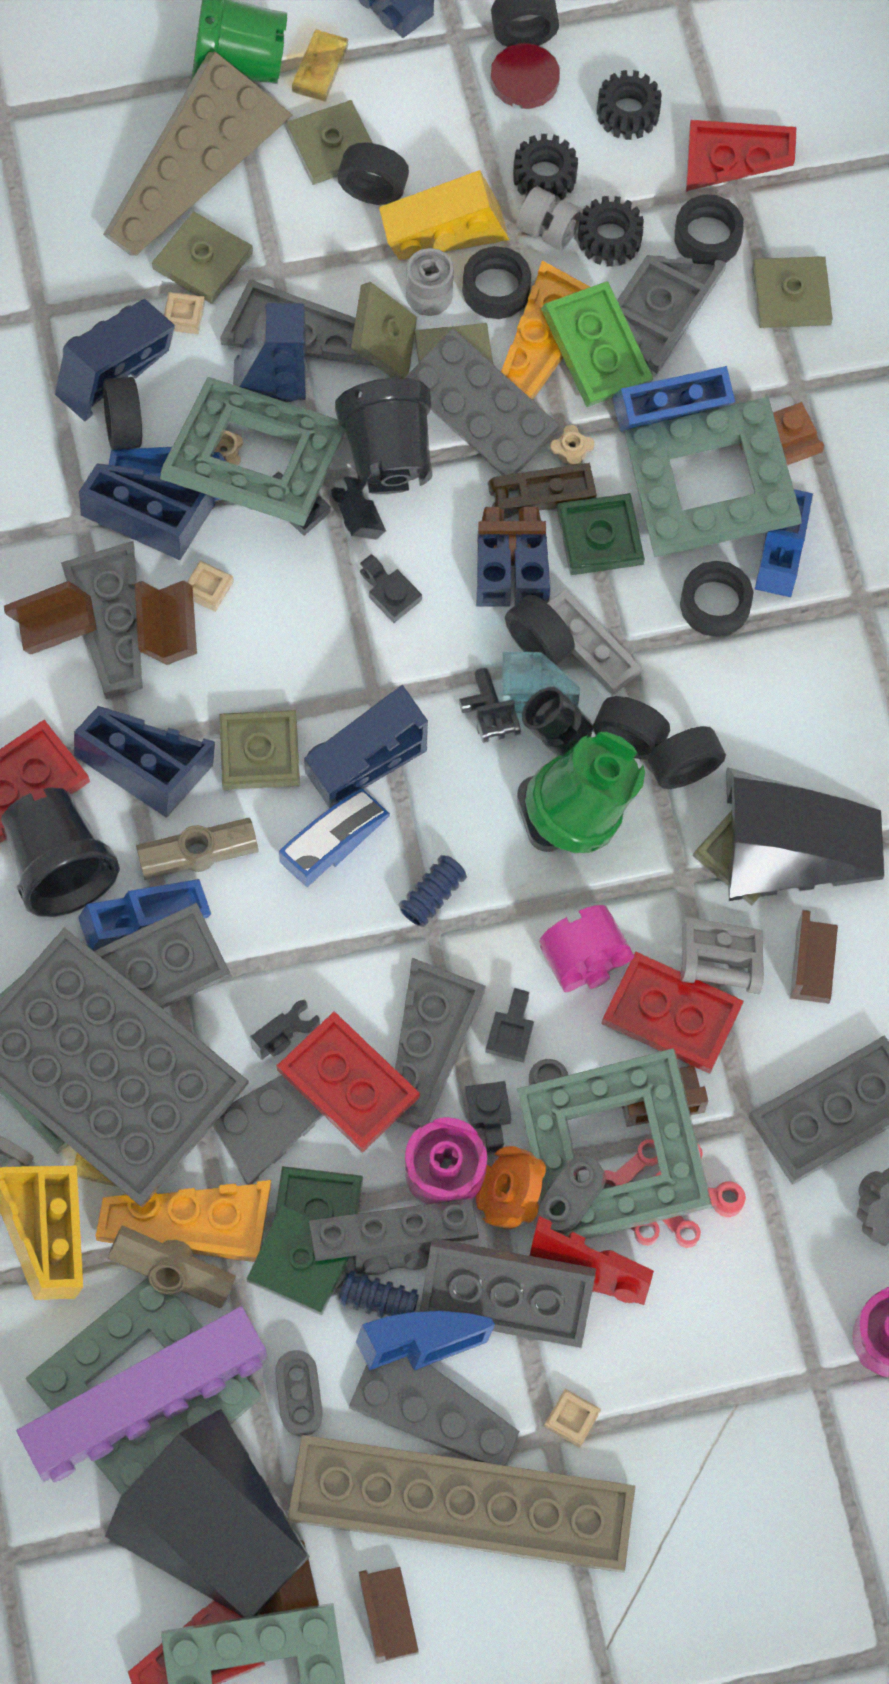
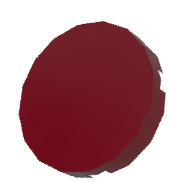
M525 43L512 45L498 53L491 65L490 84L495 95L505 104L513 106V104L522 105L521 108L532 109L547 103L557 92L560 81V67L556 58L545 48Z

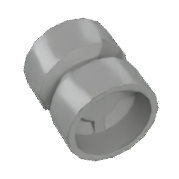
M536 186L528 194L520 209L516 228L533 237L541 234L543 242L562 251L570 243L579 226L582 209L564 199L556 202L554 194Z
M427 248L414 253L408 260L406 268L407 302L415 312L421 315H439L446 311L452 302L453 262L446 253L439 249Z

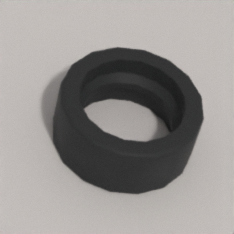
M495 0L491 7L495 39L506 47L519 43L542 45L552 39L560 27L555 0ZM538 15L531 20L511 21L521 16Z
M356 143L349 146L343 154L337 174L338 183L353 198L374 205H386L399 200L403 196L409 176V166L402 156L390 148L374 143Z
M705 194L691 198L681 207L676 218L674 242L679 253L685 258H693V263L714 265L715 260H722L727 263L737 254L741 245L744 219L739 208L726 198ZM702 217L715 218L722 221L729 228L730 235L723 242L705 244L697 241L689 234L688 226L693 220Z
M492 246L479 250L469 258L464 266L462 292L465 302L475 313L485 318L503 319L515 315L527 303L530 294L531 271L528 262L520 253L507 247ZM501 269L513 274L517 278L518 287L509 295L496 297L481 292L476 287L475 281L476 277L486 270Z
M133 377L105 379L103 383V402L106 430L111 449L140 448L142 445V419L135 379Z
M711 561L700 564L692 569L684 580L680 600L683 618L692 629L703 635L720 637L734 633L744 625L750 614L754 595L751 581L742 569L731 563ZM705 583H724L733 588L739 598L738 606L734 612L728 615H710L701 610L695 603L694 596L696 590Z
M525 596L505 615L506 626L518 646L535 663L546 669L554 668L575 648L574 638L563 619L549 604L537 596Z
M613 696L608 697L602 703L593 723V732L595 735L598 732H608L622 737L637 751L634 758L648 760L651 751L667 739L670 733V723L660 712L641 701L629 697Z
M700 726L687 729L664 740L651 751L647 761L658 785L663 789H675L697 782L711 774L725 761L726 753L715 731L711 727Z

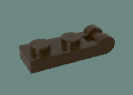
M590 463L493 477L487 482L489 493L494 496L495 500L492 507L504 509V519L518 514L519 509L522 507H538L539 510L557 508V503L597 498ZM510 491H519V497L509 498L508 493Z

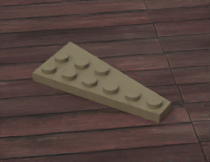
M208 52L103 235L129 255L137 256L292 117L293 114L219 54Z

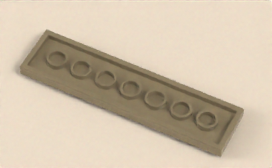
M301 1435L288 1520L289 1522L624 1573L635 1485Z

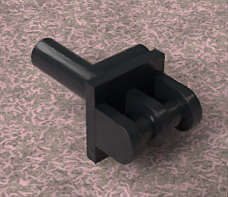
M487 668L476 670L474 675L480 694L459 698L461 712L476 711L477 731L483 743L489 742V738L498 736L499 740L504 739L505 734L514 733L515 736L521 735L514 700L499 702L489 670Z

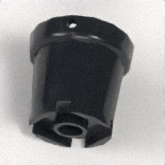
M411 378L372 380L344 391L335 400V412L338 423L346 430L361 490L368 484V490L371 494L401 493L409 491L408 481L418 478L419 485L422 486L432 479L427 415L430 413L431 396L430 388L422 381Z
M50 787L43 789L47 797L35 801L32 794L29 793L11 804L1 817V822L4 826L1 830L9 845L20 876V881L16 888L26 910L38 917H57L70 914L84 908L87 904L93 903L116 882L120 871L117 857L108 845L97 838L77 807L71 793L63 788Z

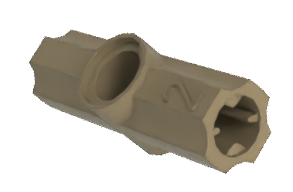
M250 817L208 828L192 825L179 835L136 845L144 880L187 869L201 872L209 869L216 862L259 852ZM200 843L207 847L204 852L198 854L188 851L189 847L194 844Z
M123 1225L120 1227L107 1256V1259L149 1277L152 1287L160 1293L170 1295L181 1291L217 1308L223 1307L235 1280V1275L195 1258L191 1248L182 1241L167 1240L161 1243Z

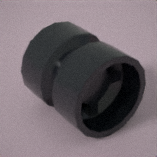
M546 687L533 694L526 702L522 711L524 726L557 756L566 754L581 738L592 736L593 725L591 720L556 687Z

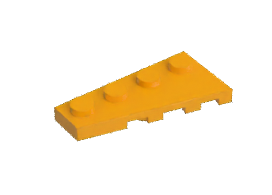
M543 260L540 264L535 284L530 291L525 311L519 321L515 338L501 370L508 379L532 400L563 359L541 308L545 303L590 288L585 283Z
M271 1180L257 1181V1184L237 1186L236 1184H226L212 1189L195 1190V1188L178 1189V1192L155 1193L143 1208L128 1195L103 1197L96 1240L113 1243L120 1227L123 1225L161 1243L167 1240L182 1241L191 1248L193 1254L255 1262L262 1247L272 1185Z

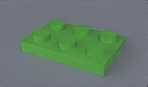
M608 281L545 303L541 308L586 408L611 399L621 388L645 384L653 380V376Z

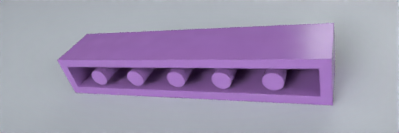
M240 1306L17 1429L16 1432L42 1481L45 1482L52 1479L53 1482H58L74 1473L76 1470L74 1465L87 1458H90L91 1461H96L109 1454L114 1449L112 1444L126 1436L129 1440L142 1436L151 1429L150 1423L165 1415L166 1419H171L183 1413L189 1408L187 1402L202 1395L206 1399L219 1393L226 1387L224 1382L239 1374L241 1378L255 1373L263 1367L261 1361L267 1358L266 1349L243 1307Z

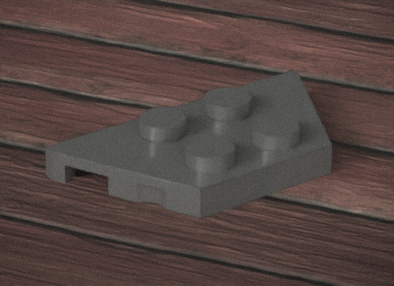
M647 255L617 299L646 364L652 372L656 374L659 372L724 273L726 263L722 260H715L714 265L695 264L693 263V258L678 257L676 259H668L665 256Z

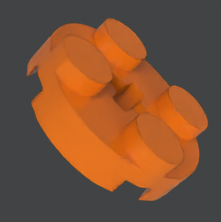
M516 1146L503 1147L494 1154L499 1156L494 1164L486 1166L484 1182L476 1195L477 1209L484 1211L486 1218L482 1219L487 1224L509 1230L518 1227L523 1222L531 1223L538 1215V1199L542 1189V1179L546 1172V1165L543 1160L536 1158L530 1151Z

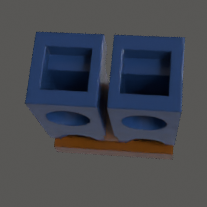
M500 507L484 508L482 521H478L476 607H510L511 566H514L515 605L527 595H534L546 603L549 602L550 576L546 521H541L538 507L520 508L518 511V521H504V509Z

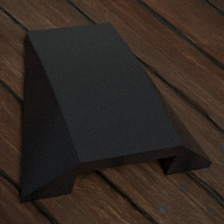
M727 767V803L732 804L733 853L728 866L729 901L741 900L743 895L760 893L761 897L777 895L778 890L798 888L799 891L812 890L815 885L826 883L840 886L883 880L885 874L881 810L841 797Z
M219 1409L180 1432L119 1499L105 1537L244 1618L258 1615L310 1556L283 1510L278 1506L270 1493V1488L264 1478L258 1473L242 1441L236 1436L224 1411Z

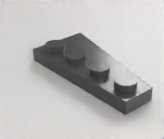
M249 279L220 337L221 345L243 348L246 338L252 336L253 326L266 303H302L305 308L306 352L308 357L370 365L368 360L351 349L355 317Z
M413 957L395 1070L420 1093V1098L396 1121L418 1129L431 1121L483 998L486 986Z
M407 1357L369 1370L366 1364L349 1404V1409L473 1461L506 1466L520 1432L431 1365L414 1371Z

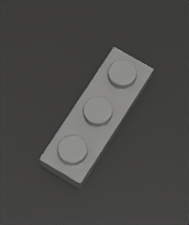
M567 589L547 603L563 619L574 638L575 648L571 653L612 696L641 674L642 667Z

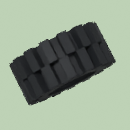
M622 70L620 78H618L616 73L610 75L609 81L607 79L603 81L602 88L599 89L597 115L600 125L604 123V130L607 133L614 129V137L619 138L621 133H625V140H631L633 133L639 139L643 137L644 130L647 134L653 131V125H657L660 116L662 93L661 90H657L658 84L655 80L649 84V75L644 74L642 78H639V71L633 70V76H628L627 70ZM630 98L640 102L643 107L637 111H625L616 106V102L621 99Z
M541 134V140L538 141L535 135L529 137V144L524 140L520 144V150L517 149L515 152L513 166L514 185H518L517 191L521 195L526 192L527 197L531 190L538 186L555 196L558 195L561 200L566 198L567 191L569 193L573 191L577 179L578 157H576L574 147L569 149L570 143L566 139L560 144L559 136L554 134L552 140H547V134ZM539 162H549L556 165L559 171L554 175L543 176L535 173L532 170V166Z
M602 196L601 204L597 199L591 201V207L585 206L583 215H580L578 241H580L579 247L581 251L586 250L585 256L589 260L595 256V263L601 265L602 260H607L608 267H613L614 260H617L620 266L625 264L626 257L631 261L635 257V252H639L643 237L644 219L643 216H640V210L637 206L631 210V201L626 200L624 204H621V197L615 196L614 202H609V196ZM604 224H615L624 230V235L614 239L606 238L597 232V228Z

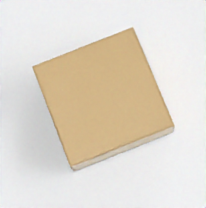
M168 292L164 316L175 325L174 331L199 334L205 305L204 296Z
M201 560L187 583L193 585L194 602L215 612L234 582L232 575Z
M564 1389L544 1427L581 1448L601 1409L571 1391Z

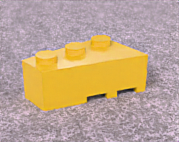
M480 170L379 207L387 242L399 260L409 259L421 249L433 248L447 252L509 240L500 204Z
M77 1166L0 1167V1213L34 1300L76 1299L83 1288Z

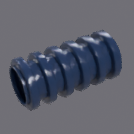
M440 855L437 859L438 864H433L429 868L431 873H425L422 876L423 882H417L414 886L415 891H409L406 895L407 900H401L398 904L402 914L417 926L425 927L428 924L427 918H433L436 914L435 908L440 909L444 905L443 899L448 900L452 896L451 890L456 891L459 888L458 882H464L467 878L464 868L449 856Z
M354 1270L347 1273L339 1297L341 1306L346 1307L347 1304L353 1305V1310L357 1311L361 1307L365 1309L367 1314L375 1311L378 1312L377 1316L383 1318L384 1315L393 1316L415 1312L419 1298L417 1289L413 1288L410 1292L405 1290L406 1287L404 1285H400L399 1288L393 1287V1282L391 1281L383 1284L381 1279L377 1277L373 1281L368 1279L369 1275L367 1274L359 1277L356 1276V1271Z

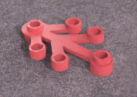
M653 1139L642 1141L638 1147L637 1154L616 1172L604 1170L605 1184H611L614 1187L629 1183L646 1166L656 1165L658 1163L657 1156L649 1159L642 1153V1150L646 1147L655 1149ZM698 1145L700 1156L702 1159L703 1151L702 1148ZM727 1181L719 1184L717 1188H708L712 1206L719 1215L733 1217L742 1210L746 1196L739 1184ZM732 1191L735 1193L737 1200L733 1203H728L724 1201L722 1193ZM682 1216L662 1220L675 1234L676 1242L680 1246L691 1248L698 1243L701 1231L695 1222L685 1221ZM657 1222L631 1228L634 1231L637 1242L646 1246L655 1243L660 1233ZM642 1226H650L654 1230V1236L645 1238L640 1234L639 1229ZM684 1228H689L695 1233V1238L693 1240H685L681 1237L680 1231Z

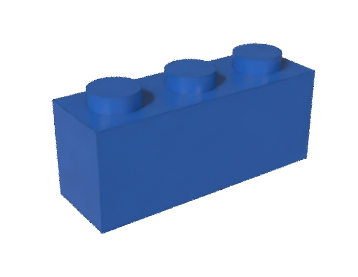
M727 366L621 388L612 396L620 432L730 406L735 403Z

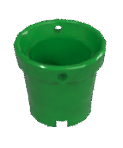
M202 0L191 80H193L208 52H216L249 80L278 84L284 49V31H286L287 12L271 10L237 0Z
M598 732L595 737L587 738L585 736L581 738L566 754L557 756L542 766L528 783L525 799L529 819L539 834L555 847L572 853H593L606 846L621 826L625 809L644 784L645 770L643 765L638 768V764L634 759L637 754L635 748L620 736L608 732Z

